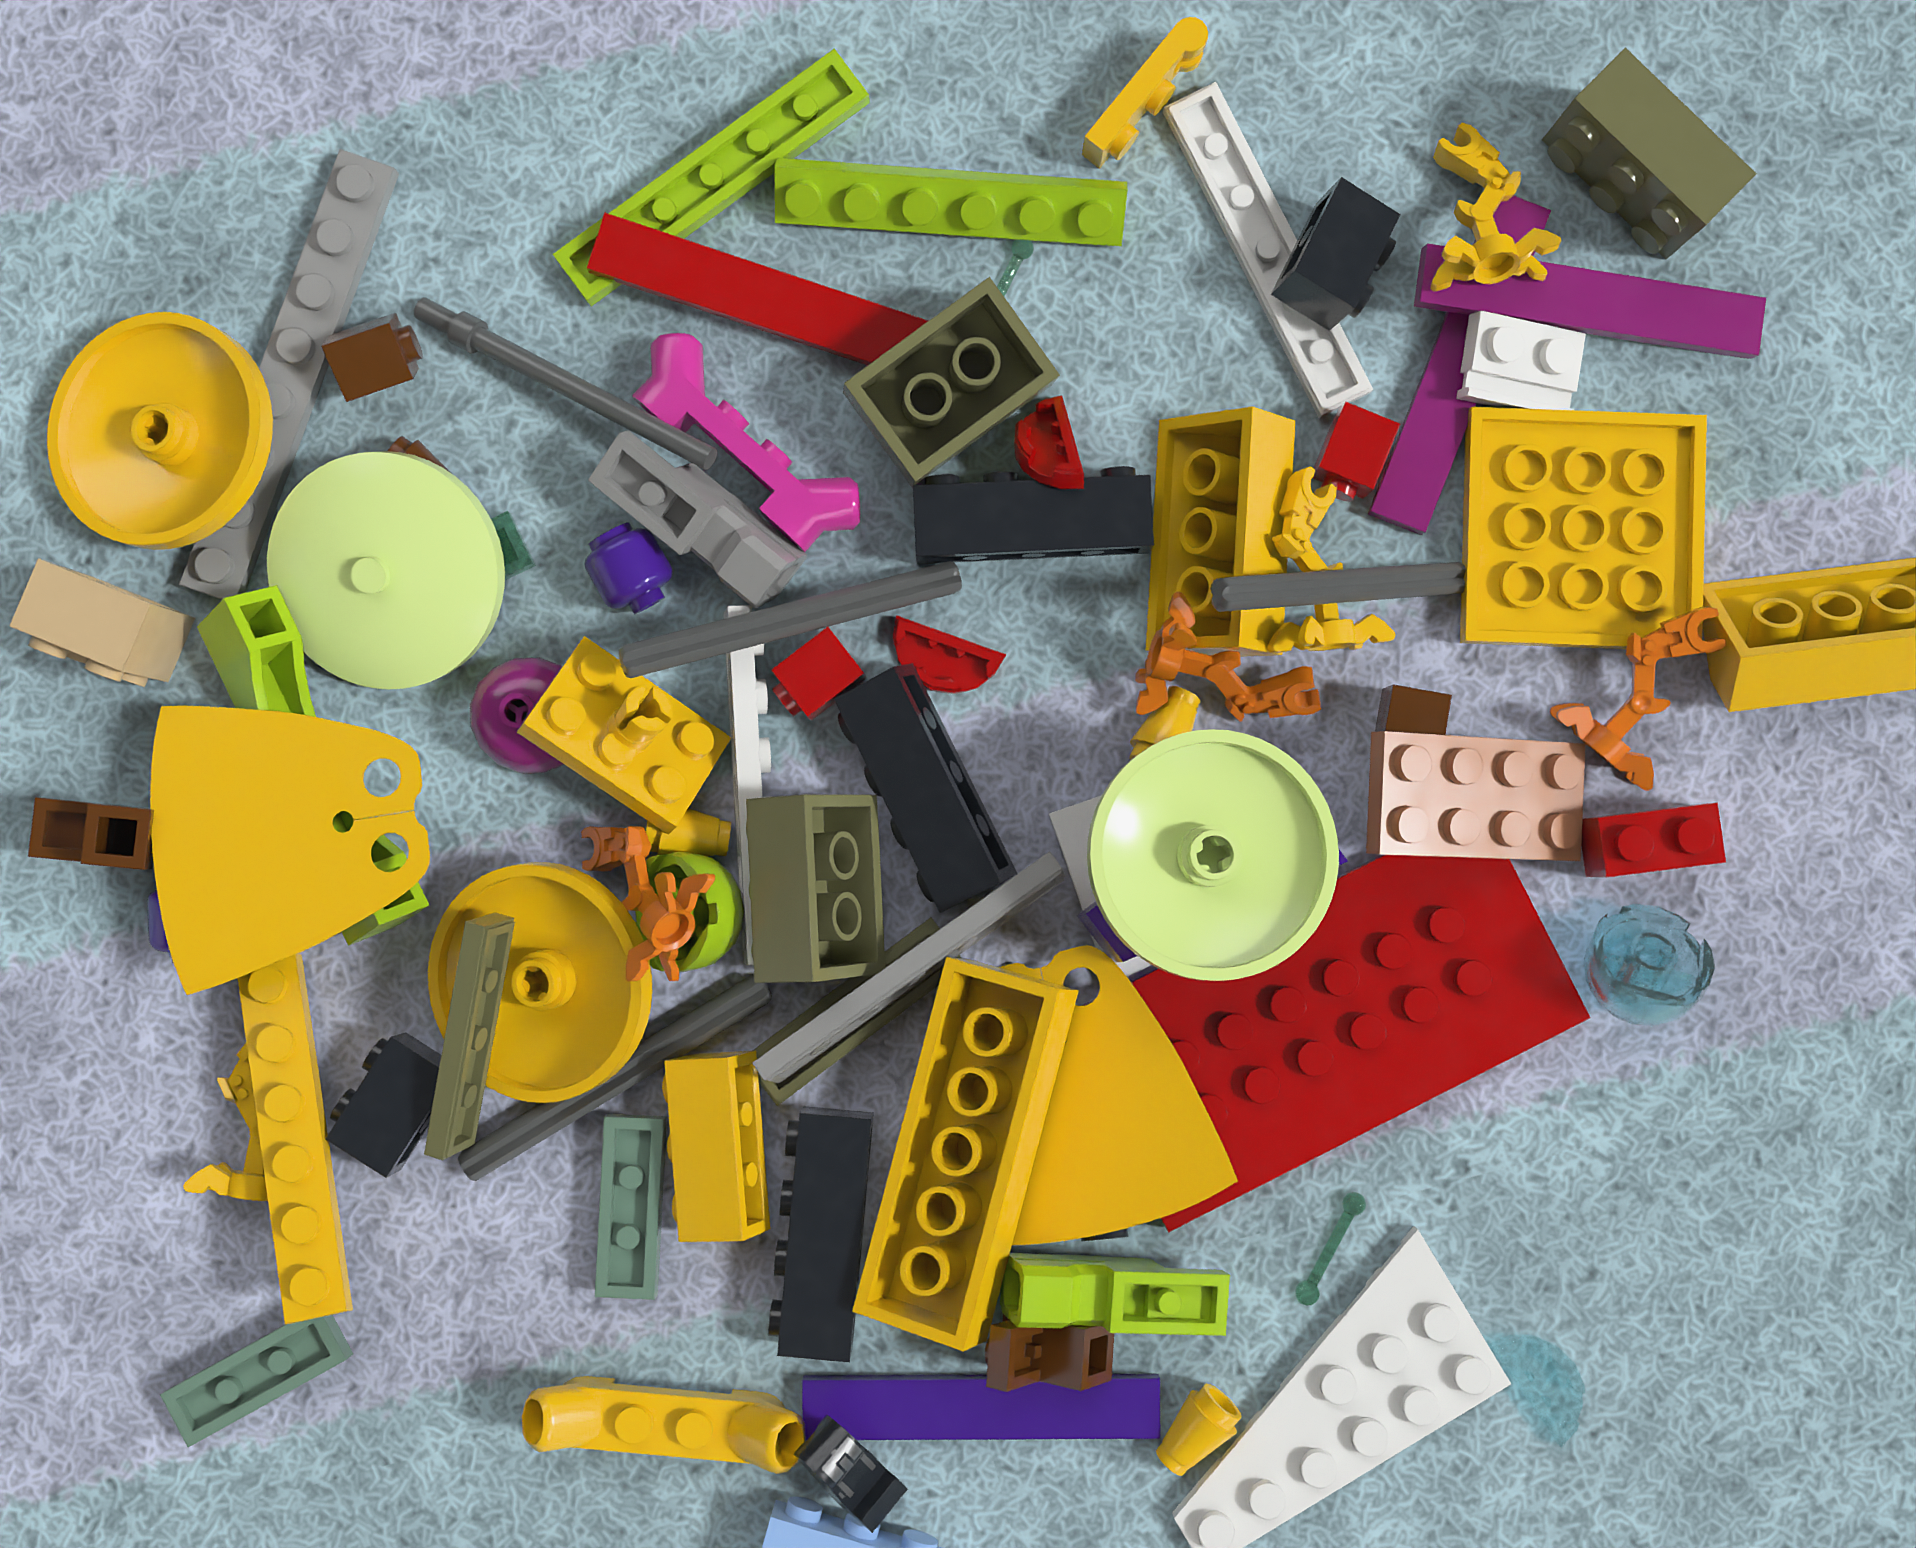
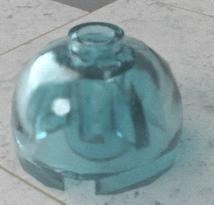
M1631 904L1622 906L1619 914L1611 915L1607 918V913L1599 920L1589 941L1583 961L1588 988L1598 1004L1612 1016L1632 1025L1652 1027L1679 1020L1702 999L1711 983L1715 964L1712 949L1705 938L1700 945L1696 938L1687 932L1690 926L1688 921L1680 915L1658 906Z

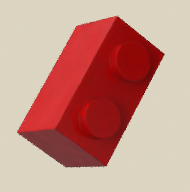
M1718 802L1582 819L1581 846L1586 877L1607 878L1726 863Z

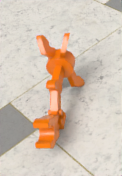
M1180 591L1172 595L1168 607L1171 617L1162 624L1161 630L1159 629L1154 635L1145 661V668L1139 669L1135 674V681L1146 683L1147 686L1146 690L1139 692L1136 701V712L1139 715L1155 711L1168 702L1165 680L1173 681L1178 672L1207 678L1209 681L1214 682L1226 697V708L1239 722H1242L1244 713H1268L1269 718L1292 715H1310L1321 710L1318 689L1309 690L1315 688L1312 667H1297L1289 672L1261 680L1260 684L1246 686L1233 671V669L1241 665L1240 652L1229 650L1214 655H1206L1185 650V648L1197 644L1195 635L1189 629L1195 624V615L1190 603Z
M1710 607L1695 608L1690 612L1660 622L1661 628L1642 638L1634 632L1630 633L1627 640L1626 656L1633 663L1631 695L1604 725L1595 719L1593 720L1589 706H1584L1583 703L1555 705L1551 707L1550 714L1566 727L1571 726L1573 734L1619 771H1625V777L1645 791H1650L1653 788L1654 780L1651 758L1644 756L1643 753L1629 752L1631 748L1621 739L1644 714L1662 712L1671 704L1668 699L1654 697L1655 666L1659 659L1720 651L1726 646L1724 638H1711L1703 641L1698 635L1699 624L1707 618L1719 616L1718 609Z
M585 827L581 831V838L593 840L594 853L590 860L582 861V869L585 871L607 872L624 864L629 892L628 896L621 903L627 911H640L643 914L640 920V929L647 940L629 950L626 962V980L628 982L639 981L649 969L648 960L659 955L668 980L679 981V968L675 962L678 956V948L682 947L692 936L695 928V919L691 912L696 906L699 893H706L715 881V875L704 873L683 879L677 897L674 898L672 892H676V883L673 873H658L654 878L657 895L649 882L645 857L650 853L651 844L644 827Z

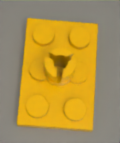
M586 636L576 646L517 731L527 740L668 835L679 824L732 738L645 677H626L621 668L620 660Z

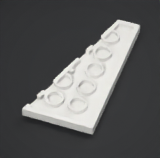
M1415 1226L1402 1239L1400 1246L1384 1265L1379 1267L1365 1283L1366 1286L1342 1314H1339L1280 1384L1281 1387L1261 1411L1258 1410L1246 1424L1245 1430L1224 1455L1214 1462L1172 1512L1176 1523L1191 1548H1243L1511 1385L1493 1352Z

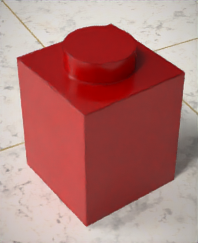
M1345 401L1333 418L1313 467L1315 472L1312 478L1322 482L1321 487L1329 484L1337 487L1336 499L1352 502L1355 496L1364 499L1376 486L1400 423Z
M828 626L771 669L780 681L779 684L772 688L778 699L793 717L800 711H803L811 721L833 705L836 697L855 688L867 678Z

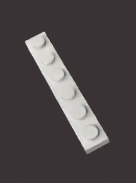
M727 606L723 614L724 619L752 612V606ZM764 644L726 653L730 737H732L731 758L738 882L744 907L741 930L743 963L747 965H754L751 953L753 940L751 900L749 897L750 875L748 838L746 835V799L772 797H762L761 773L771 772V750L769 738H759L758 714H767L768 697L766 680L756 679L754 656L764 655Z

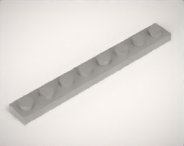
M339 149L259 366L269 391L273 416L272 442L266 467L253 494L234 518L210 536L194 543L179 583L180 585L219 599L246 592L329 366L321 346L329 335L342 331L399 176L394 167Z

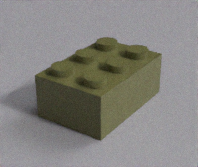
M1626 47L1573 99L1542 138V141L1548 146L1547 152L1551 161L1559 169L1566 173L1575 172L1591 187L1589 190L1590 196L1599 208L1607 213L1617 212L1632 227L1631 234L1635 242L1643 250L1651 254L1659 253L1664 259H1668L1704 228L1757 174Z
M989 276L847 380L843 386V394L913 488V485L920 483L925 477L931 475L1052 386L1060 374Z
M791 795L746 799V835L748 838L750 875L749 897L751 900L753 940L751 953L754 962V983L817 982L873 975L885 969L877 795Z

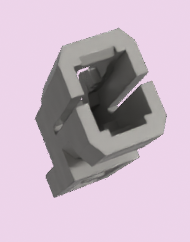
M629 430L620 432L588 479L589 482L679 555L692 551L716 571L723 584L754 609L774 600L789 583L807 557L804 551L735 495L723 488L698 466L689 463L676 468L673 467Z

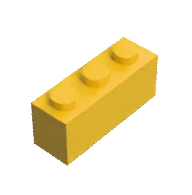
M756 1050L690 1054L664 1061L665 1075L662 1082L664 1099L668 1103L670 1127L667 1153L673 1165L675 1191L672 1199V1215L677 1223L679 1242L745 1241L771 1229L758 1071L753 1065V1062L757 1060Z

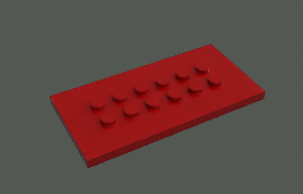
M1382 854L1337 877L1332 900L1317 929L1294 954L1276 966L1249 977L1224 981L1190 979L1165 972L1158 968L1131 982L1164 1030L1183 1062L1220 1137L1238 1180L1212 1197L1184 1210L1162 1217L1161 1220L1169 1233L1591 1018L1510 859ZM1093 999V1000H1091V1001H1089V1002H1087V1003H1085V1004H1083V1005H1081V1006L1088 1005V1004L1092 1003L1095 999Z

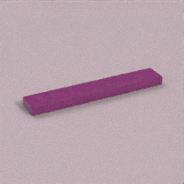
M1513 195L1508 201H1503L1499 204L1493 214V218L1499 234L1511 236L1516 244L1533 228L1544 230L1551 210ZM1446 312L1368 511V515L1419 535L1426 533L1467 428L1468 410L1476 405L1474 402L1456 399L1458 390L1462 389L1464 373L1460 372L1469 315Z
M1427 243L1421 248L1414 307L1464 315L1486 311L1585 334L1724 356L1752 359L1759 356L1766 297L1542 261L1539 262L1547 270V276L1544 281L1532 279L1525 272L1520 276L1512 275L1508 279L1494 284H1481L1475 279L1469 281L1453 279L1450 287L1440 291H1432L1430 289L1432 280L1438 268L1445 261L1442 257L1445 246Z

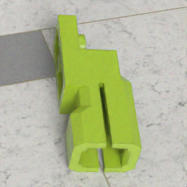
M1010 1253L1001 1285L1000 1306L1002 1313L1016 1327L1064 1328L1070 1325L1102 1326L1109 1333L1226 1336L1230 1274L1218 1269L1164 1268L1150 1258Z

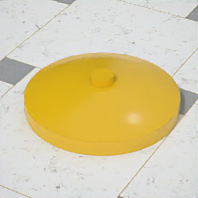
M174 312L146 313L122 320L97 335L80 351L67 368L56 390L47 426L48 459L55 485L69 509L80 521L93 531L111 540L151 550L179 548L198 542L210 536L234 518L249 500L262 477L269 457L273 434L272 405L269 391L261 371L244 347L227 333L203 320Z
M528 862L503 867L482 875L465 887L450 903L436 928L431 943L428 960V990L434 1018L443 1039L446 1033L465 921L492 913L510 916L514 918L515 924L485 1085L510 1098L534 1103L559 1102L571 1099L600 1086L618 1073L629 1061L643 1037L651 1010L652 973L650 960H648L649 969L639 981L628 982L626 980L628 952L644 942L635 921L621 901L608 888L588 874L569 866L551 862Z

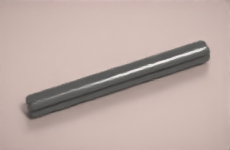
M1461 562L1225 577L1214 580L1210 590L1213 595L1212 605L1219 612L1451 595L1463 593L1465 589L1464 574L1466 568Z

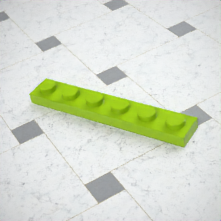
M834 48L613 209L609 214L685 239L774 174L777 158L794 159L870 103L869 94ZM603 218L553 253L557 262L591 307L622 285L615 282V280L590 274L587 270Z
M777 158L775 163V223L1122 247L1128 187L1126 181Z

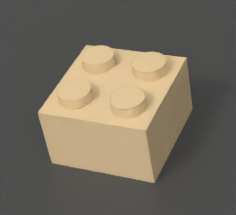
M38 558L12 618L10 627L32 635L28 646L61 659L68 657L84 663V669L119 682L122 679L145 687L149 678L169 682L195 618L93 576Z

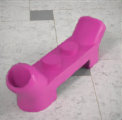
M685 333L663 334L651 343L652 376L632 395L634 400L647 413L685 433L693 424L698 426L772 493L759 507V510L769 523L802 551L806 552L823 531L854 530L860 523V498L858 484L850 477L800 480L795 478L787 470L792 461L783 451L768 439L761 445L755 442L743 431L749 425V422L727 401L722 400L718 406H715L705 397L703 345L694 336Z

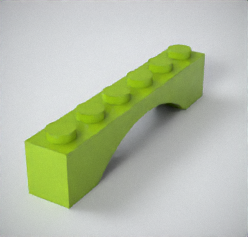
M275 585L223 598L200 622L197 628L235 708L281 711L316 717L304 666L302 637L278 586ZM346 811L337 813L333 818L334 829L342 833L349 831L353 826L352 815ZM381 835L372 846L371 857L373 863L384 872H393L400 869L407 860L404 851L385 835ZM419 882L389 905L342 931L348 946L390 930L428 907L429 903Z

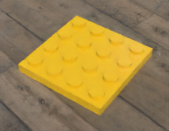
M1494 407L1469 408L1468 425L1465 430L1462 564L1465 565L1466 570L1464 574L1465 589L1461 593L1460 643L1626 649L1627 640L1631 632L1636 633L1642 638L1661 628L1660 622L1690 612L1695 608L1703 607L1707 415ZM1703 621L1698 626V635L1701 639L1703 634Z

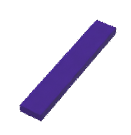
M1112 1374L1111 1381L1083 1391L1039 1381L1004 1392L986 1387L987 1375H804L802 1379V1419L805 1423V1441L813 1434L825 1415L834 1419L856 1440L1161 1439L1159 1374Z

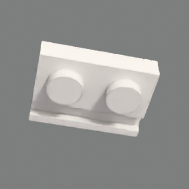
M1486 311L1472 313L1469 315L1460 372L1464 373L1462 389L1458 390L1456 399L1498 408L1574 410L1570 408L1572 393L1577 392L1586 334Z

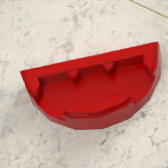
M1063 396L1042 400L1036 404L1035 412L1025 417L1024 420L1021 419L1015 425V458L1021 469L1039 483L1059 489H1084V472Z
M896 615L893 641L898 661L901 665L913 663L924 686L931 691L958 694L977 689L996 674L1006 657L1004 653Z

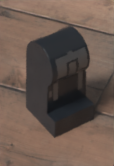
M825 1415L808 1440L801 1444L794 1452V1456L828 1494L871 1533L874 1532L908 1490L869 1450L863 1447L828 1415Z

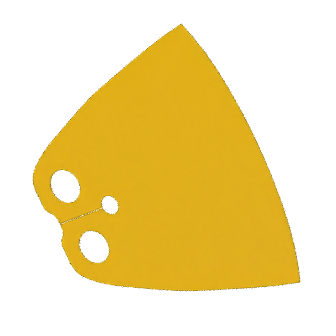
M161 706L151 763L150 809L154 810L151 831L152 854L165 935L174 966L186 995L207 990L237 979L320 944L389 905L419 882L429 867L430 850L428 832L417 821L415 811H412L414 810L415 799L423 786L420 760L413 747L394 736L380 731L296 713L210 706ZM378 759L393 761L399 767L401 774L398 788L391 795L385 797H376L370 794L365 788L363 781L367 766ZM341 811L350 813L353 818V826L345 833L338 832L333 826V818ZM387 833H396L402 836L407 842L409 849L405 864L393 872H384L378 869L371 857L374 842L381 835Z
M1086 945L1059 951L1054 955L1049 964L1040 968H1028L1021 963L999 967L1062 986L1065 977L1070 971L1076 968H1087L1096 974L1100 985L1098 996L1092 1003L1085 1006L1075 1005L1012 1245L1060 1242L1126 1229L1184 1210L1212 1197L1238 1181L1220 1137L1174 1046L1131 981L1107 954L1096 947Z

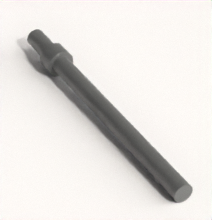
M426 297L421 298L414 308V317L447 334L448 341L451 344L471 354L479 351L704 470H708L715 462L717 457L716 448L489 331L488 324L485 321L465 311L457 314Z

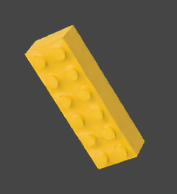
M946 957L852 1312L963 1352L987 1341L1079 990L971 959Z

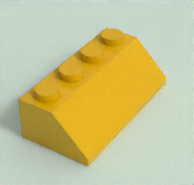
M1253 406L1159 420L1153 514L1154 546L1151 550L1146 651H1149L1156 632L1159 629L1161 630L1162 624L1171 617L1168 607L1172 595L1180 591L1190 603L1195 615V624L1189 629L1195 635L1197 644L1187 647L1185 650L1206 655H1214L1222 651L1231 650L1240 652V657L1282 655V652L1270 653L1267 650V644L1273 634L1284 624L1285 607L1219 612L1212 605L1213 595L1210 588L1213 581L1219 578L1287 573L1288 558L1280 556L1272 541V537L1282 534L1284 517L1279 512L1286 493L1288 479L1293 474L1295 420Z
M1916 558L1703 584V607L1717 608L1719 616L1703 620L1704 640L1724 638L1726 641V646L1720 651L1706 653L1709 676L1728 712L1916 689Z

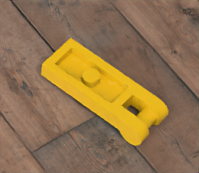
M1196 17L1181 19L1085 135L1082 156L1100 169L1110 156L1120 160L1138 137L1139 131L1134 126L1147 111L1156 116L1171 98L1176 88L1171 81L1178 72L1193 71L1199 66L1208 40V29L1202 20Z

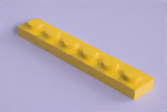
M298 953L237 978L285 1325L353 1310L329 1141L326 1140L328 1132L302 954Z

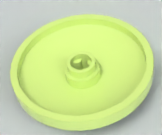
M392 451L363 452L347 455L318 467L297 484L287 496L278 511L269 537L267 551L269 587L278 586L301 634L303 652L316 664L348 682L376 689H405L436 680L457 669L477 652L492 631L499 615L505 588V567L500 540L492 520L479 499L463 482L443 467L418 456Z
M1208 729L1195 730L1166 738L1142 751L1120 769L1103 792L1094 811L1087 841V866L1091 889L1097 906L1114 934L1126 947L1141 959L1165 972L1196 980L1224 981L1249 977L1266 971L1294 954L1310 938L1325 916L1332 900L1339 868V848L1336 828L1329 806L1316 783L1300 764L1276 746L1260 738L1235 731Z

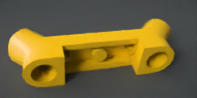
M581 1376L574 1377L563 1385L542 1387L531 1391L525 1401L522 1413V1433L524 1439L532 1449L538 1452L571 1447L748 1463L776 1474L788 1472L797 1464L798 1459L794 1456V1452L806 1439L805 1423L802 1417L786 1409L783 1403L775 1396L759 1391L733 1389L731 1394L615 1384L614 1378Z

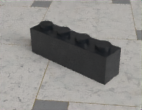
M1109 467L1100 470L1101 477H1084V489H1059L1039 483L1036 480H1019L1018 473L1015 472L988 473L983 475V482L960 483L959 476L950 474L925 477V485H913L917 564H935L948 561L957 563L1149 554L1154 546L1151 476L1136 475L1134 467Z
M913 663L894 666L834 699L840 711L838 714L839 726L845 737L851 743L857 745L866 763L864 775L867 783L877 796L883 798L892 816L890 820L892 833L899 845L909 850L918 868L916 877L920 890L928 901L935 903L939 913L1018 874Z
M804 1106L799 1113V1121H788L785 1156L795 1157L793 1180H783L779 1215L790 1217L788 1240L778 1239L774 1261V1276L784 1277L782 1300L772 1299L768 1336L779 1337L777 1356L850 1363L856 1313L852 1312L859 1284L874 1112Z

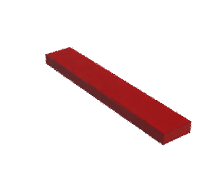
M604 212L587 265V270L590 274L609 278L617 283L867 366L929 321Z

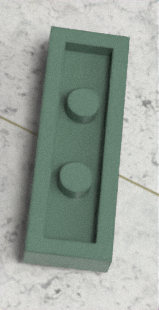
M607 1114L604 1116L595 1297L655 1300L658 1295L667 1116Z
M333 1315L286 1324L174 1385L160 1394L187 1447H190L344 1362L353 1355V1352Z

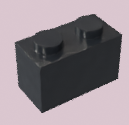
M1341 177L1315 204L1270 295L1328 331L1347 315L1353 318L1357 317L1373 293L1374 287L1368 284L1373 271L1377 272L1385 264L1396 245V240L1391 238L1390 235L1401 214Z
M406 1032L391 1036L389 1040L380 1039L363 1062L362 1068L368 1071L358 1089L356 1091L352 1088L347 1090L332 1110L330 1119L336 1123L326 1137V1140L385 1178L400 1171L429 1127L441 1054Z

